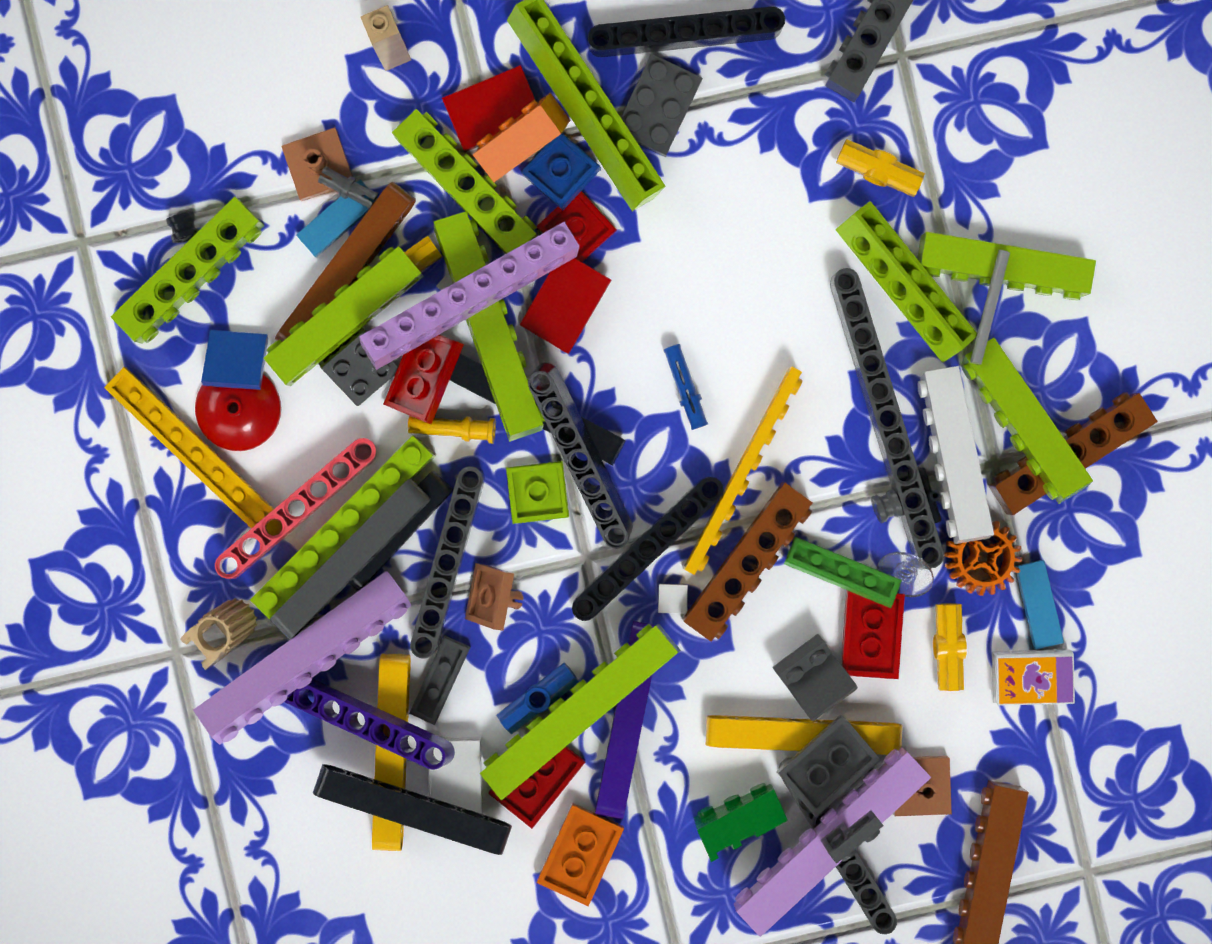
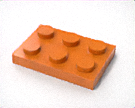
M572 803L538 876L537 883L589 907L623 833L624 826Z

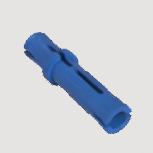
M676 344L665 348L663 351L681 398L679 403L681 407L684 406L691 430L708 425L700 400H702L701 394L696 392L681 350V345ZM677 361H678V364H679V366H680V369H681V372H682V375H683V378H684V381H685V385H684L683 380H682V378H681V375H680V372H679V369H678V366H677V363H676ZM687 389H688V392H689L691 401H692V403H693V406H694V409H695V413H694V411H693V409H692L691 402H690L689 397H688V395H687V392H686Z

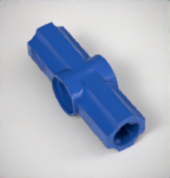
M564 662L538 683L530 686L525 693L501 710L496 716L503 727L512 735L536 715L545 711L549 705L580 681ZM533 692H542L546 697V701L541 705L532 703L530 695Z

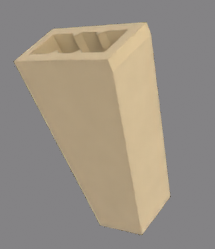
M388 5L360 16L370 42L385 71L411 61Z

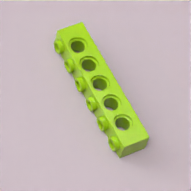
M415 109L391 132L405 150L464 211H467V214L475 220L476 224L505 254L537 237L534 232L537 228L526 215L521 218L514 211L517 208L515 203L507 195L501 197L494 190L497 185L487 174L481 177L475 170L477 164L468 154L465 153L461 156L455 149L457 143L447 133L442 136L435 129L438 124L427 112L422 115ZM426 136H431L435 139L434 145L428 149L422 148L420 146L421 140ZM445 157H452L455 159V163L450 169H442L440 167L441 160ZM470 177L474 179L475 184L470 190L461 189L459 185L463 178ZM484 198H491L495 201L494 207L489 211H483L479 208V204ZM505 218L512 219L515 222L514 228L509 232H503L499 229V223Z
M234 196L110 317L134 342L140 344L144 342L149 343L158 335L159 331L157 329L164 322L169 323L174 320L180 313L178 309L185 302H192L200 294L199 289L206 282L211 283L220 275L221 271L219 269L226 262L232 263L241 254L240 249L247 242L250 244L261 235V229L265 225ZM231 226H236V237L232 240H227L225 237L226 230ZM210 246H215L217 250L216 256L211 260H206V249ZM189 266H194L196 269L195 276L190 280H186L184 276L185 270ZM173 285L175 295L172 299L166 300L164 291L168 286ZM152 305L154 315L151 319L146 320L143 312L146 307Z
M871 201L835 229L942 363L962 351L977 337V332Z

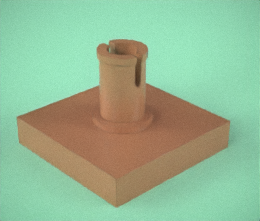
M336 128L281 146L301 202L334 191L318 183L320 175L332 180L330 176L322 173L325 166L347 178L353 177Z
M475 563L465 619L493 630L503 631L507 609H519L522 606V603L513 600H523L522 592L511 591L514 573L489 565Z
M948 756L913 757L931 778L901 805L893 815L896 817L952 814L950 758Z

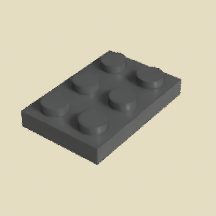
M654 54L650 55L621 116V119L638 145L661 156H667L702 82V77Z
M840 714L776 772L811 813L817 817L881 759L845 717Z

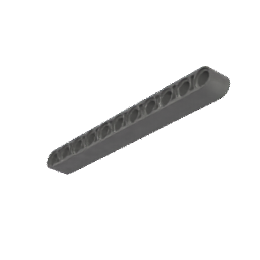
M843 268L831 277L830 288L891 488L897 494L903 510V516L900 517L914 561L918 565L926 568H936L943 562V549L862 284L855 270ZM840 275L850 278V289L845 290L839 286L838 278ZM849 302L858 305L860 312L857 317H852L847 313L846 307ZM858 329L864 330L868 335V340L865 344H859L855 339V332ZM867 356L872 357L876 362V368L873 372L867 371L863 366V361ZM876 383L884 388V396L881 399H876L872 395V387ZM883 411L890 412L893 418L891 425L888 427L884 426L880 421V415ZM892 438L898 439L901 443V449L896 454H893L888 447L889 441ZM902 465L906 466L909 470V477L905 481H901L897 477V470ZM911 492L917 496L918 500L913 508H909L905 503L906 496ZM918 520L924 521L926 525L925 532L921 535H917L914 532V524ZM931 547L934 551V557L930 562L926 563L922 559V553L924 549Z

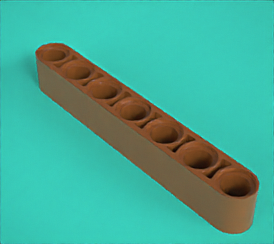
M391 182L383 190L275 336L276 341L281 340L283 342L291 335L289 331L292 327L301 321L306 323L313 317L311 313L322 303L328 305L336 298L334 294L338 289L346 284L350 287L358 280L357 274L372 263L416 202V198L394 182Z

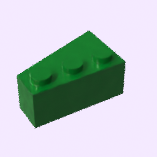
M765 783L752 787L750 793L740 797L737 794L728 797L723 801L724 804L719 807H705L697 812L698 816L693 817L698 834L711 862L719 858L717 852L724 848L732 846V849L735 850L742 846L740 841L753 835L759 837L788 821L772 784L766 786Z

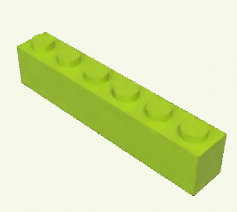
M925 232L920 237L917 259L931 277H940L941 273L951 275V280L968 282V278L979 280L980 285L990 286L998 251L1004 250L1010 252L1002 283L1007 285V289L1024 291V288L1035 289V294L1052 296L1053 292L1063 294L1064 299L1079 301L1081 297L1091 294L1096 260L932 232Z
M399 246L396 249L390 247L379 256L381 261L373 268L369 265L361 270L356 276L358 280L350 287L346 284L338 289L334 294L336 298L328 305L322 303L311 313L313 317L306 323L301 321L292 327L289 331L291 335L283 342L277 340L266 350L268 354L263 359L285 385L292 386L424 277Z
M992 338L987 341L982 365L970 362L973 350L967 353L962 361V370L965 376L970 381L974 380L980 388L978 389L980 398L985 404H991L995 410L994 417L997 423L1002 428L1006 427L1012 435L1010 440L1018 452L1023 451L1027 457L1026 463L1030 471L1035 476L1039 475L1045 483L1043 489L1051 500L1056 499L1058 504L1088 487L1093 482V479L996 339Z

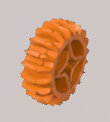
M999 521L992 522L993 537L998 540L996 544H990L985 547L978 540L970 541L968 544L967 542L954 544L952 541L946 542L947 546L953 548L952 552H944V557L952 558L951 562L945 563V568L955 569L949 574V577L951 579L960 577L956 585L960 588L966 585V592L972 593L976 589L977 595L983 596L987 589L988 593L993 595L996 592L995 585L1000 590H1005L1004 580L1013 583L1014 578L1010 573L1020 572L1018 567H1014V562H1022L1023 559L1022 557L1015 556L1014 552H1019L1022 548L1019 545L1012 546V543L1017 539L1016 535L1007 536L1010 530L1007 526L999 530ZM967 544L970 549V555L963 561V564L962 553ZM981 551L988 554V557H985L987 558L986 562L978 561V557H981L979 556ZM1003 553V562L1001 568L998 569L996 559ZM981 567L984 572L989 574L990 578L975 580L967 572Z

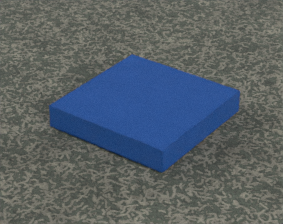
M562 133L545 145L525 166L521 174L561 210H564L601 170V166Z
M210 330L201 379L202 385L261 390L265 365L263 358L267 353L268 335Z

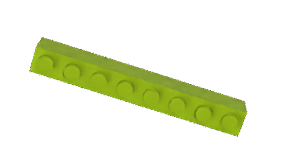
M523 0L516 4L507 22L632 212L653 200L666 187L545 1Z
M467 211L434 221V233L453 284L486 266L485 262H489L484 245H478L476 236H479L478 227L474 219L469 220ZM501 299L466 319L510 442L542 431L545 420L529 389L528 379L523 369L527 367L523 352H517L514 344V341H517L516 332L512 324L507 325L504 315L508 314L504 300Z
M412 435L250 601L270 620L306 581L408 479L411 478L413 480L436 455L417 436Z
M650 624L645 626L636 634L639 638L637 642L632 646L625 643L614 653L617 658L609 665L606 661L601 663L592 671L595 677L588 683L582 679L570 689L573 695L569 699L564 701L561 697L548 708L551 714L544 720L538 716L526 726L529 729L526 735L521 738L517 734L505 744L508 749L501 756L495 752L483 762L486 768L479 774L500 800H503L681 651L660 624L653 628Z

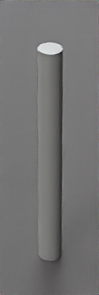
M998 251L970 360L973 364L982 365L1010 255L1008 251Z

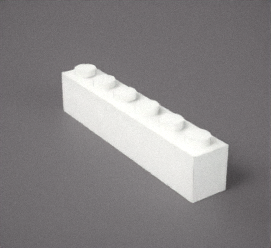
M959 366L926 371L921 376V381H918L917 386L920 398L925 399L926 408L923 409L924 421L926 426L930 425L932 436H929V446L931 453H936L938 462L934 468L936 479L942 482L944 491L940 493V499L943 509L948 511L949 520L946 521L949 538L953 537L954 544L988 539L994 535Z

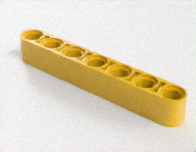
M381 653L377 708L408 722L410 654ZM384 724L383 733L389 737L390 729ZM376 745L374 779L406 789L407 759ZM373 815L372 850L402 851L404 825Z
M708 715L706 718L705 745L717 748L800 751L834 720L816 719L811 721L810 719ZM848 721L877 755H888L892 750H899L902 747V724Z

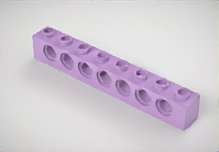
M565 222L362 334L359 336L361 346L377 370L576 258L579 244Z

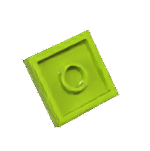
M563 461L506 467L513 524L569 518Z

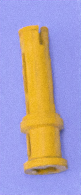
M409 416L408 433L461 437L465 442H470L471 439L487 440L488 443L494 444L496 419L490 418L489 421L472 420L470 416L464 417L463 420L434 418L432 424Z

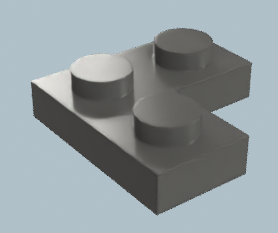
M870 810L849 828L842 822L820 841L837 864L841 860L847 861L857 852L856 848L864 841L868 843L874 840L880 834L879 829L884 825Z

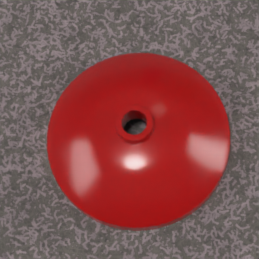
M264 374L261 390L202 385L196 397L195 416L200 430L213 444L230 451H247L262 445L274 434L281 418V400L276 387ZM235 402L238 405V411L231 413L229 407Z

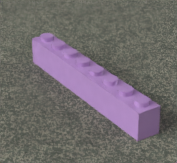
M388 571L384 572L193 709L194 713L211 738L219 745L223 742L231 741L243 727L259 721L265 711L272 706L276 707L282 704L294 690L307 686L312 681V677L319 672L332 668L337 659L345 653L350 654L354 652L363 640L380 633L384 625L392 619L402 617L411 606L407 596Z
M903 747L899 750H892L884 758L885 763L878 770L872 769L864 776V783L856 790L854 788L849 790L842 797V803L835 810L831 808L820 818L821 823L816 828L806 830L800 836V842L793 849L788 848L778 857L779 862L772 869L769 867L764 869L758 875L757 883L750 889L748 887L744 888L736 896V902L734 903L736 912L759 937L768 931L841 862L835 863L820 841L842 822L849 828L870 810L883 823L931 778Z

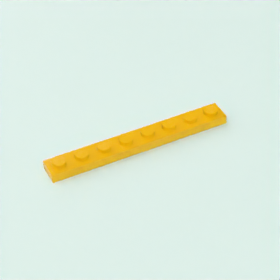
M793 366L788 368L725 487L723 495L716 504L683 567L684 570L693 575L696 574L697 570L702 572L709 560V556L706 553L710 545L715 547L723 531L719 530L724 520L729 521L736 509L733 502L737 494L742 496L750 482L746 480L748 473L751 469L755 471L763 458L759 453L764 444L769 446L776 433V430L772 429L776 420L782 421L790 406L786 404L790 394L796 395L803 382L799 378L802 371Z
M123 367L104 387L250 528L254 527L274 510L259 493L127 367ZM270 521L267 525V532L272 536L280 534L283 528L281 521Z

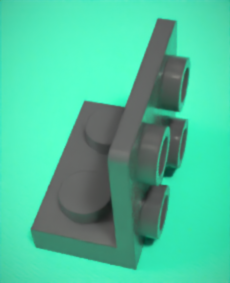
M364 326L319 363L320 368L356 406L361 405L395 376L398 366L393 361L377 370L374 368L360 343L359 336L367 332Z
M819 634L812 637L772 667L811 721H815L858 689L856 683Z

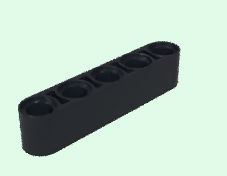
M434 470L418 484L431 500L349 582L357 591L362 589L453 492L454 489Z

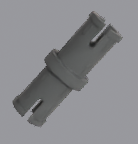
M325 166L322 173L330 176L332 180L322 175L318 179V183L341 193L340 196L344 199L349 197L368 209L371 208L374 202L364 198V196L366 195L373 200H376L378 196L377 192L356 183L355 178L351 176L347 178L328 166Z

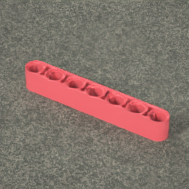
M359 438L351 443L219 555L215 562L217 574L227 579H235L243 574L372 464L376 457V448L373 442L366 438ZM360 445L370 447L372 451L370 457L364 460L357 458L355 455L356 448ZM346 464L350 470L349 474L345 478L335 477L333 469L336 465ZM317 482L327 485V493L322 497H315L311 493L312 486ZM294 501H301L305 505L304 513L300 516H292L289 512V507ZM272 520H280L283 528L278 535L272 536L267 532V525ZM249 539H257L260 543V549L254 555H249L245 551L244 546ZM232 557L237 562V569L232 574H226L222 569V564L225 559Z

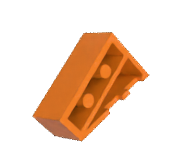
M551 93L538 102L533 100L521 110L523 114L515 120L513 117H510L499 126L501 131L496 135L492 136L489 133L476 143L479 148L474 152L473 156L493 182L500 179L562 134L571 121Z

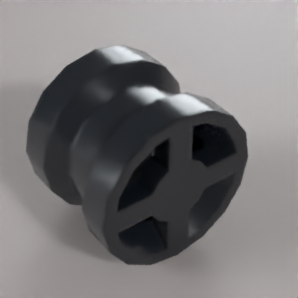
M193 212L173 215L166 219L167 226L172 229L171 240L173 243L187 242L199 231L195 228L194 221L196 217Z

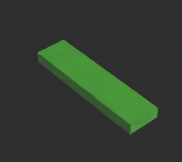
M796 536L784 562L789 567L889 608L894 603L902 581Z

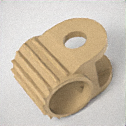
M236 598L231 601L227 600L203 615L198 620L199 623L191 627L180 640L186 645L191 641L194 642L206 657L201 664L205 670H208L255 632L257 617L253 613L254 609L249 607V603L246 604L243 600L239 601ZM214 624L227 638V642L218 648L210 646L203 638V634Z

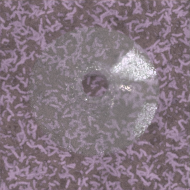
M893 552L885 555L880 559L876 569L901 579L902 581L897 593H903L905 597L924 595L931 589L934 581V575L930 566L918 556L906 552Z

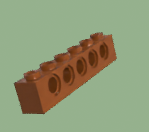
M1124 392L1112 400L1114 405L1105 410L1104 407L1099 408L1088 416L1090 420L1083 425L1076 423L1064 431L1066 434L1064 439L1068 445L1072 444L1075 447V455L1085 469L1158 422L1140 393L1128 394V392ZM1117 413L1123 418V425L1120 428H1117L1114 424V417ZM1093 429H1096L1100 436L1096 444L1090 440V432ZM1026 456L1017 461L1019 466L1009 472L1008 469H1005L993 477L995 482L988 486L1007 515H1015L1046 495L1043 489L1045 483L1039 475L1035 476L1030 471L1026 463L1028 460ZM1021 475H1025L1028 479V486L1023 491L1017 484Z
M781 482L689 608L687 614L684 615L682 618L683 622L710 642L715 637L719 639L728 628L725 622L731 614L736 616L743 608L745 602L742 599L748 591L753 593L761 583L762 579L759 576L765 568L770 570L779 558L776 555L777 551L782 545L787 547L796 534L793 532V529L799 522L803 524L812 513L810 506L813 502L786 482ZM781 509H786L790 514V519L785 525H779L776 521V513ZM764 532H770L773 536V543L768 548H762L759 544V537ZM753 555L756 558L755 568L750 571L744 570L742 567L743 558ZM731 578L738 579L740 583L739 590L733 594L725 591V583ZM712 602L722 603L723 611L719 616L713 617L708 614V607Z

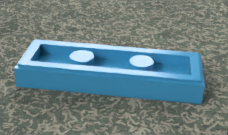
M361 179L356 182L368 188ZM366 195L364 196V198L372 202L376 201ZM340 196L296 236L313 256L317 258L361 220L369 209L349 197L344 199Z
M1041 559L1014 566L1020 569L1016 576L1034 649L1037 650L1064 643L1045 561Z

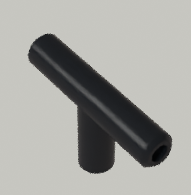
M919 468L918 471L934 523L941 522L942 519L936 503L940 499L941 494L938 490H932L926 468Z

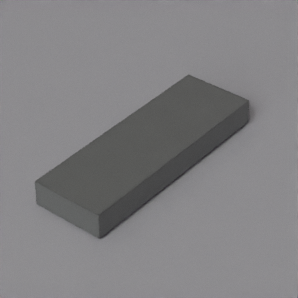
M447 635L444 636L409 714L433 725L436 724L471 646Z

